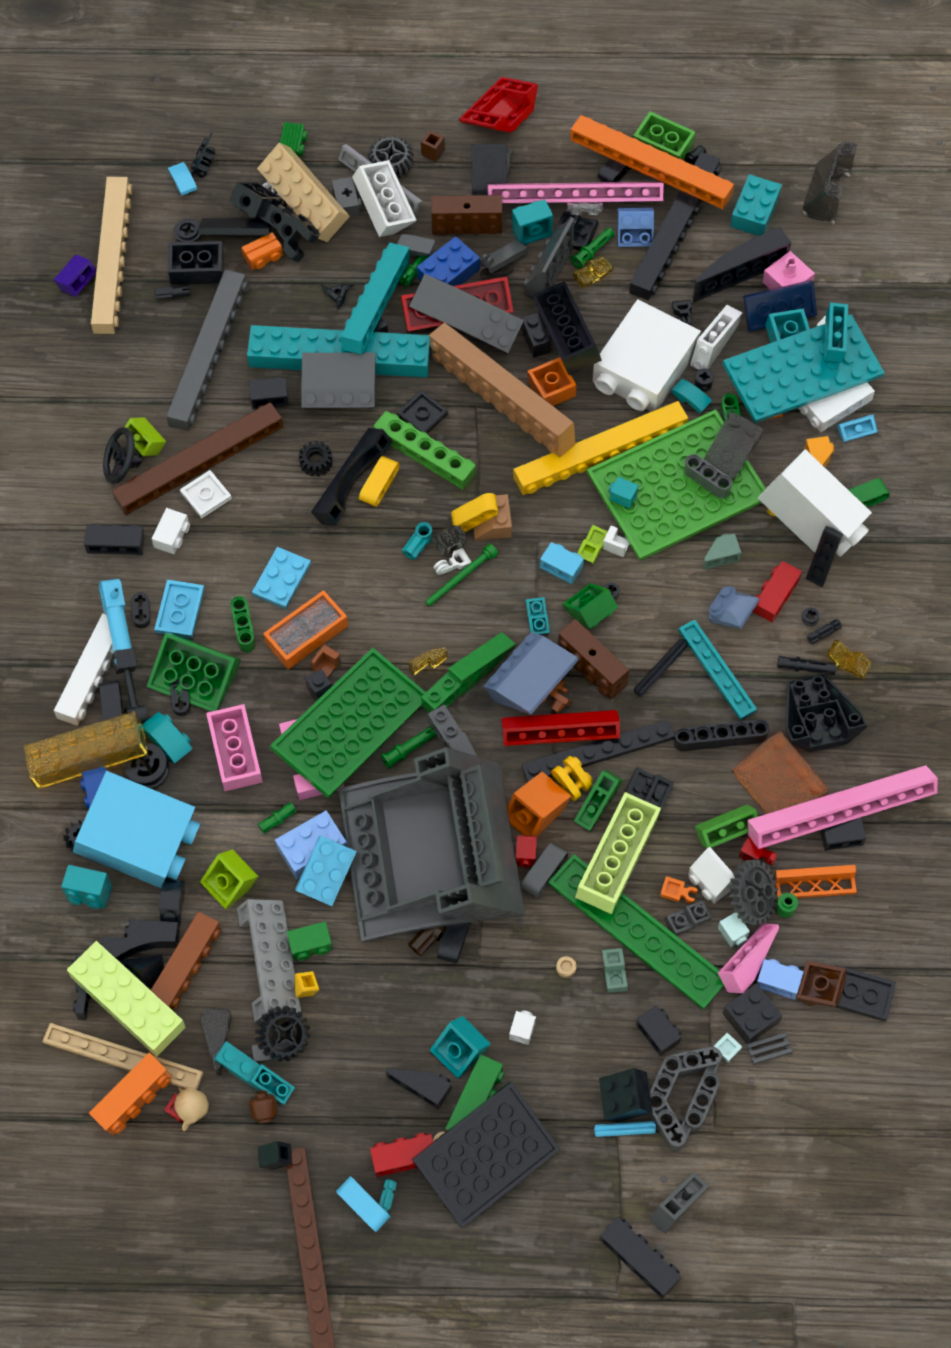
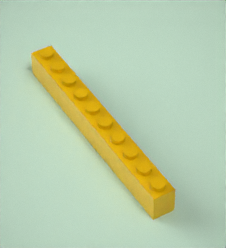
M679 401L577 442L561 457L551 453L514 468L513 478L522 495L532 494L542 487H549L554 482L566 480L573 474L583 473L590 467L688 423V416Z

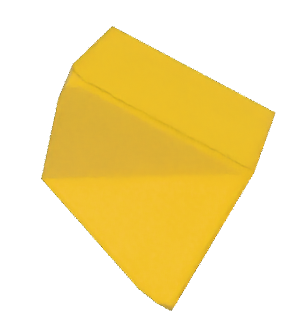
M313 971L295 974L296 998L314 996L319 991Z

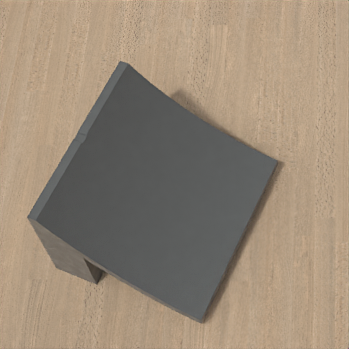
M445 747L415 758V773L387 777L339 789L347 847L357 851L350 865L361 942H369L394 935L447 925L525 915L499 763Z

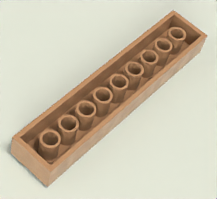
M445 322L429 335L431 356L436 363L442 364L449 373L455 374L459 381L469 385L473 392L479 393L486 402H490L500 413L503 412L507 415L511 422H516L524 432L530 433L538 443L544 444L551 453L561 457L576 444L573 421Z

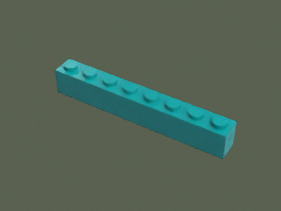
M389 243L387 248L383 250L382 258L377 261L376 269L371 273L369 283L365 284L364 293L359 296L357 306L353 307L351 317L347 319L344 331L340 332L339 342H341V350L362 355L400 277H402L410 261V247Z

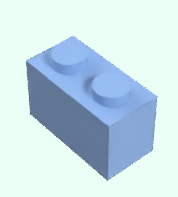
M764 959L757 984L762 990L795 1000L804 971L793 965H782L774 959Z

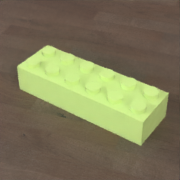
M626 792L624 793L578 886L575 898L610 914L613 913L655 826L661 810L660 807Z
M97 941L67 969L70 977L156 1057L186 1028L183 1020Z

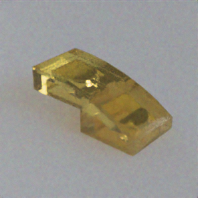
M605 256L590 261L589 266L574 271L573 277L582 288H585L613 271L614 267Z
M446 647L436 648L415 657L409 662V671L416 675L428 664L433 669L448 658V649Z

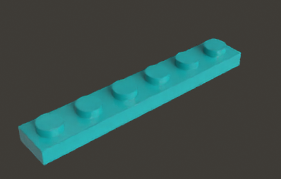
M696 620L680 627L678 632L688 643L689 648L738 719L741 721L756 713L757 708Z

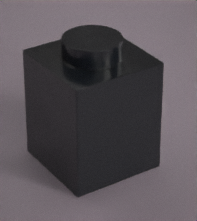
M276 1141L259 1146V1167L275 1170L292 1165L291 1144Z

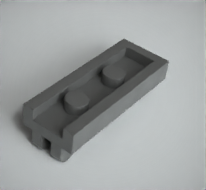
M514 240L489 255L484 254L482 259H480V266H486L489 268V272L493 273L527 254L528 247Z

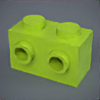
M145 417L130 418L125 426L131 430L134 436L135 448L143 456H157L166 443V440Z

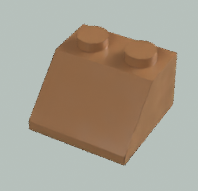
M508 494L496 495L498 515L473 528L475 541L512 538Z

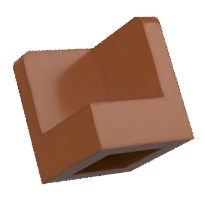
M323 645L311 661L312 670L316 672L322 669L329 678L341 662L340 653Z

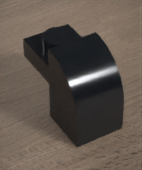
M165 880L162 884L159 900L160 921L178 922L180 927L185 881Z

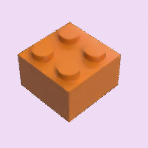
M560 357L527 371V383L531 390L552 406L576 397V383L572 376L568 375Z

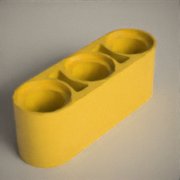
M381 456L364 484L359 500L377 507L395 478L400 463Z
M493 493L483 494L453 510L451 516L454 531L457 533L466 532L498 515L496 495Z

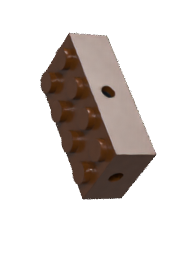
M502 195L431 196L432 234L477 235L502 233Z
M576 619L559 632L558 645L579 659L573 668L576 671H581L590 684L598 687L601 695L607 696L612 700L627 687L629 669Z

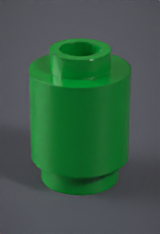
M791 893L782 894L776 905L778 915L783 918L792 917L796 912L798 899Z

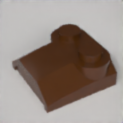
M807 960L796 995L797 1001H802L808 1006L817 1004L836 1007L840 1002L844 989L846 968Z

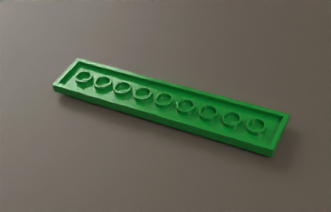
M573 854L549 880L548 885L704 1010L724 987L718 975L720 970L624 893L621 894L612 914L575 898L578 886L589 865Z

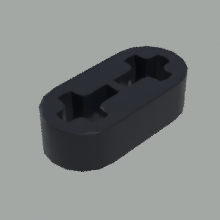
M142 592L136 593L132 597V618L134 625L138 628H146L150 624V602L148 596ZM140 599H143L142 607H139L138 604ZM140 613H143L144 616L142 622H139Z
M177 680L170 687L172 707L176 715L184 716L190 711L189 694L187 689H182V695H178L177 690H174L177 684H180V680ZM184 681V682H183L184 686H185V687H188V686H187V683ZM178 698H182L184 705L182 710H179L180 699Z

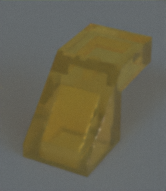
M834 640L827 653L829 659L836 663L838 668L861 679L865 678L872 665V662L863 652H850L841 640Z

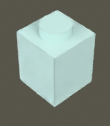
M733 913L721 920L718 926L719 931L731 948L735 945L741 946L746 943L750 933L745 923H742V919L737 918L738 913Z

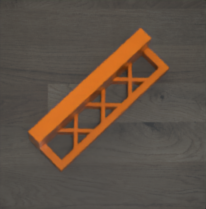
M844 865L776 870L774 880L777 881L775 888H778L776 895L778 899L782 895L780 884H788L793 889L790 893L795 895L796 898L856 894V866ZM850 879L851 889H843L838 883L841 880ZM822 881H827L832 887L830 890L824 891L818 885ZM801 883H808L813 888L809 892H803L798 887Z

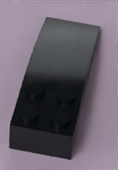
M779 227L771 229L760 236H754L751 240L735 247L710 265L695 279L693 302L695 303L763 274L765 269L790 251L791 242L783 229Z

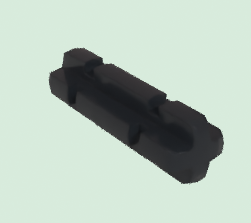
M834 619L830 624L827 623L815 630L814 633L808 634L807 639L810 644H815L819 639L822 640L834 633V631L841 629L842 624L838 619Z

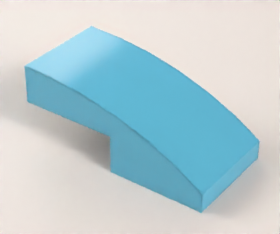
M184 162L168 168L169 174L173 178L181 196L198 190Z

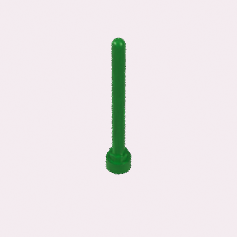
M488 543L483 548L482 554L426 600V605L431 606L484 561L494 559L499 555L497 549L491 543Z

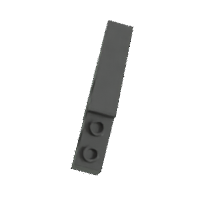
M445 705L428 713V724L434 730L444 748L449 747L477 756L465 732L461 731Z

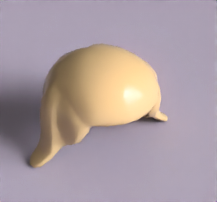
M179 1087L180 1093L177 1095L174 1103L176 1113L184 1121L183 1131H186L189 1125L204 1117L209 1109L206 1095L193 1087L186 1089Z

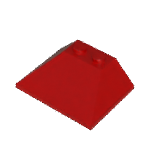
M501 77L459 118V121L494 130L513 132L534 111L538 85L536 83Z

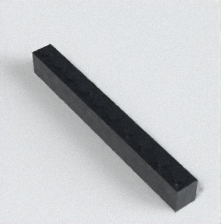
M703 152L700 153L694 166H698L700 169L713 173L716 176H719L721 172L719 158ZM680 190L630 282V294L648 301L652 295L656 294L658 282L663 281L665 269L670 268L673 254L676 255L678 253L680 241L683 242L685 240L687 228H691L694 215H698L701 208L700 204L705 201Z

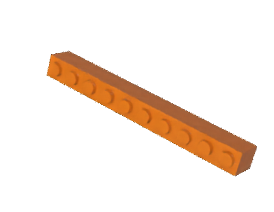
M580 115L571 128V141L718 208L724 209L733 196L734 184L729 180H724L713 173L700 169L698 166H693L682 159L673 157L667 152H662L620 131L593 121L591 118Z

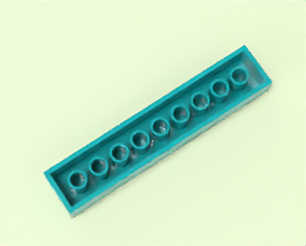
M251 325L247 359L249 367L302 370V353L353 352L341 350L339 335L344 330ZM373 332L363 353H375V375L428 378L431 350L429 335Z

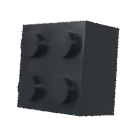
M755 984L731 1001L723 1010L725 1018L746 1044L752 1043L779 1024L782 1018V1014L758 984Z
M632 1068L599 1078L604 1119L621 1122L653 1113L647 1072Z

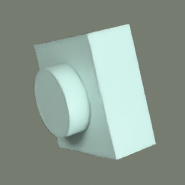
M728 1033L713 1046L721 1051L722 1058L727 1063L742 1049V1046Z

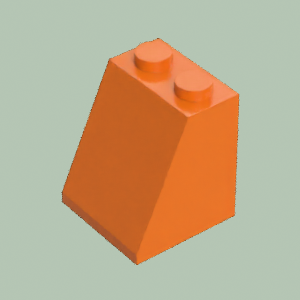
M541 772L513 793L507 807L509 823L523 836L538 837L566 808L571 795L544 772Z

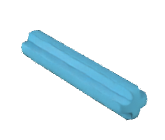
M654 1121L597 1124L594 1126L596 1137L652 1134L656 1132Z

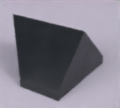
M162 955L122 960V965L149 990L152 989L164 969Z

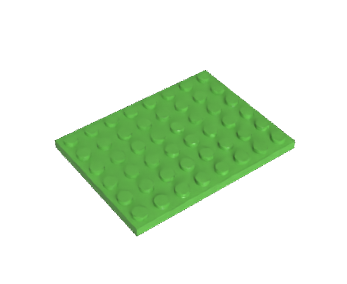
M716 409L587 469V475L639 561L761 504L762 502L758 497L766 489L735 439L728 436L726 425ZM696 454L728 475L732 480L729 496L725 498L717 497L689 478L684 472L686 458L689 455ZM618 477L639 485L638 494L630 509L610 500L609 487L612 482H616Z

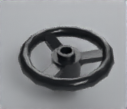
M126 427L117 429L111 435L105 449L103 473L106 481L111 484L121 482L129 469L138 468L142 461V455L134 450V436L131 430ZM123 434L127 438L126 447H121L117 441ZM114 449L113 460L115 462V466L111 473L109 464Z

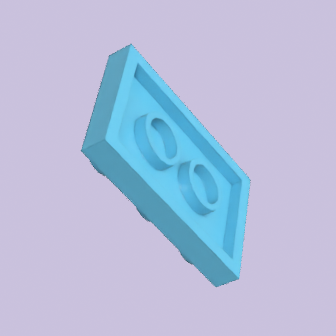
M277 547L254 587L252 596L287 609L311 565V560Z
M167 580L154 629L155 633H173L192 639L205 590L204 585Z
M319 835L295 890L332 906L357 851Z

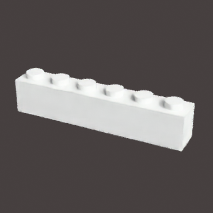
M102 613L54 709L57 719L78 726L80 720L85 718L86 708L88 704L93 702L94 692L96 688H99V683H102V676L105 671H108L111 664L110 660L114 654L106 614Z

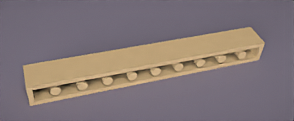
M107 177L91 318L94 334H115V328L119 326L117 312H120V301L118 299L122 296L120 282H123V271L121 270L122 267H125L123 253H126V242L124 241L125 238H128L126 223L129 224V213L127 212L128 209H131L129 195H132V184H129L128 177Z

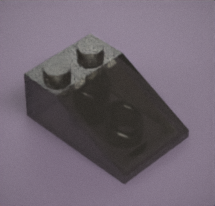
M731 411L704 460L735 481L760 442L764 429Z

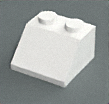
M710 847L694 862L688 874L690 881L695 886L698 885L702 890L703 896L708 901L711 900L713 904L732 891L729 889L730 886H733L730 879L735 877L732 871Z

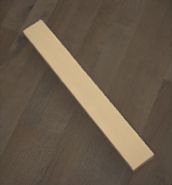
M53 1023L49 1024L42 1041L44 1044L127 1071H131L147 1055L146 1053ZM154 1056L173 1075L170 1078L171 1082L169 1084L183 1089L193 1087L198 1090L204 1074L202 1071Z

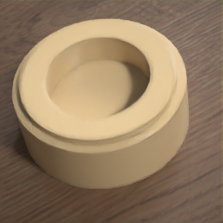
M568 956L561 957L556 964L557 973L564 978L573 976L576 972L575 960Z

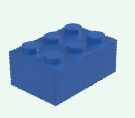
M455 236L417 266V279L421 282L424 274L451 286L461 285L480 270V257Z

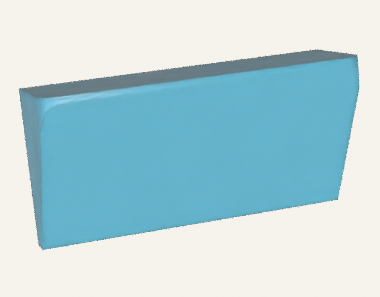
M867 415L836 424L843 442L878 432L874 415Z

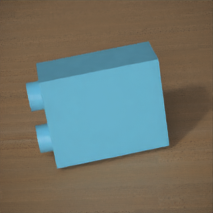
M106 771L75 840L73 853L162 888L166 877L177 881L185 862V858L176 855L182 841L192 845L201 823L191 820L195 809L194 806Z

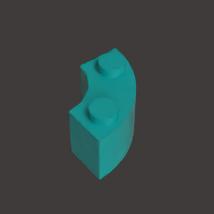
M157 712L140 726L149 740L161 748L166 758L173 763H176L192 750L189 744L191 742L189 737L177 730L173 725L172 719L167 714L163 716Z

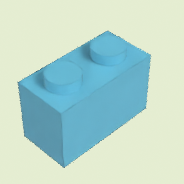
M552 542L540 558L541 569L570 584L574 583L584 564V558L578 553H572L562 545Z

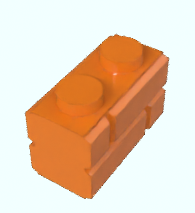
M273 232L241 247L242 256L252 271L263 268L271 261H278L283 256L282 246Z

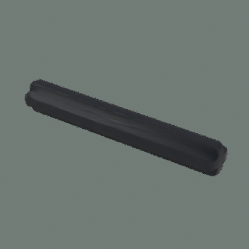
M682 638L679 639L634 688V693L639 697L643 696L687 648L688 643Z

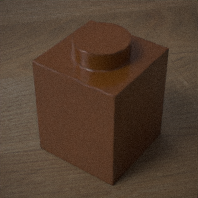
M429 130L421 141V155L436 162L445 150V138Z

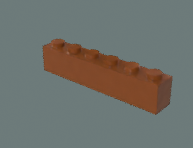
M199 911L151 989L171 1010H176L179 1006L182 993L188 991L191 985V978L193 975L198 974L201 968L200 963L204 957H208L212 949L210 946L214 940L217 941L222 932L218 921Z

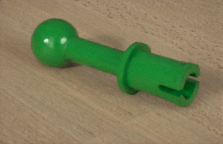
M418 256L413 265L406 267L405 273L399 279L400 283L403 284L406 281L404 286H409L413 278L417 277V266L430 256Z

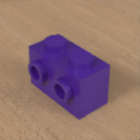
M75 254L55 277L54 281L62 292L76 297L96 274L97 270L90 260Z

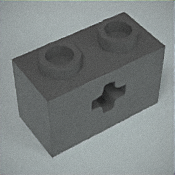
M353 178L332 180L335 200L350 217L359 216V208H362L361 198H357L356 194H359V191L353 182Z

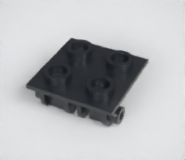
M210 133L208 138L204 137L202 144L199 146L196 153L197 156L190 169H193L191 176L194 173L200 178H204L207 175L215 155V148L207 147L213 133Z

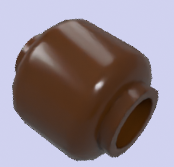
M265 1090L258 1091L249 1100L250 1113L254 1120H257L258 1123L273 1121V1117L278 1113L276 1098L273 1094H268Z

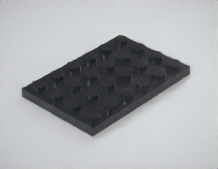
M509 1082L411 1160L460 1228H463L561 1149L514 1084Z

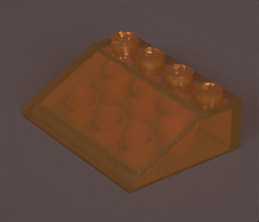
M781 731L762 743L732 770L766 814L821 798L829 793L828 787Z

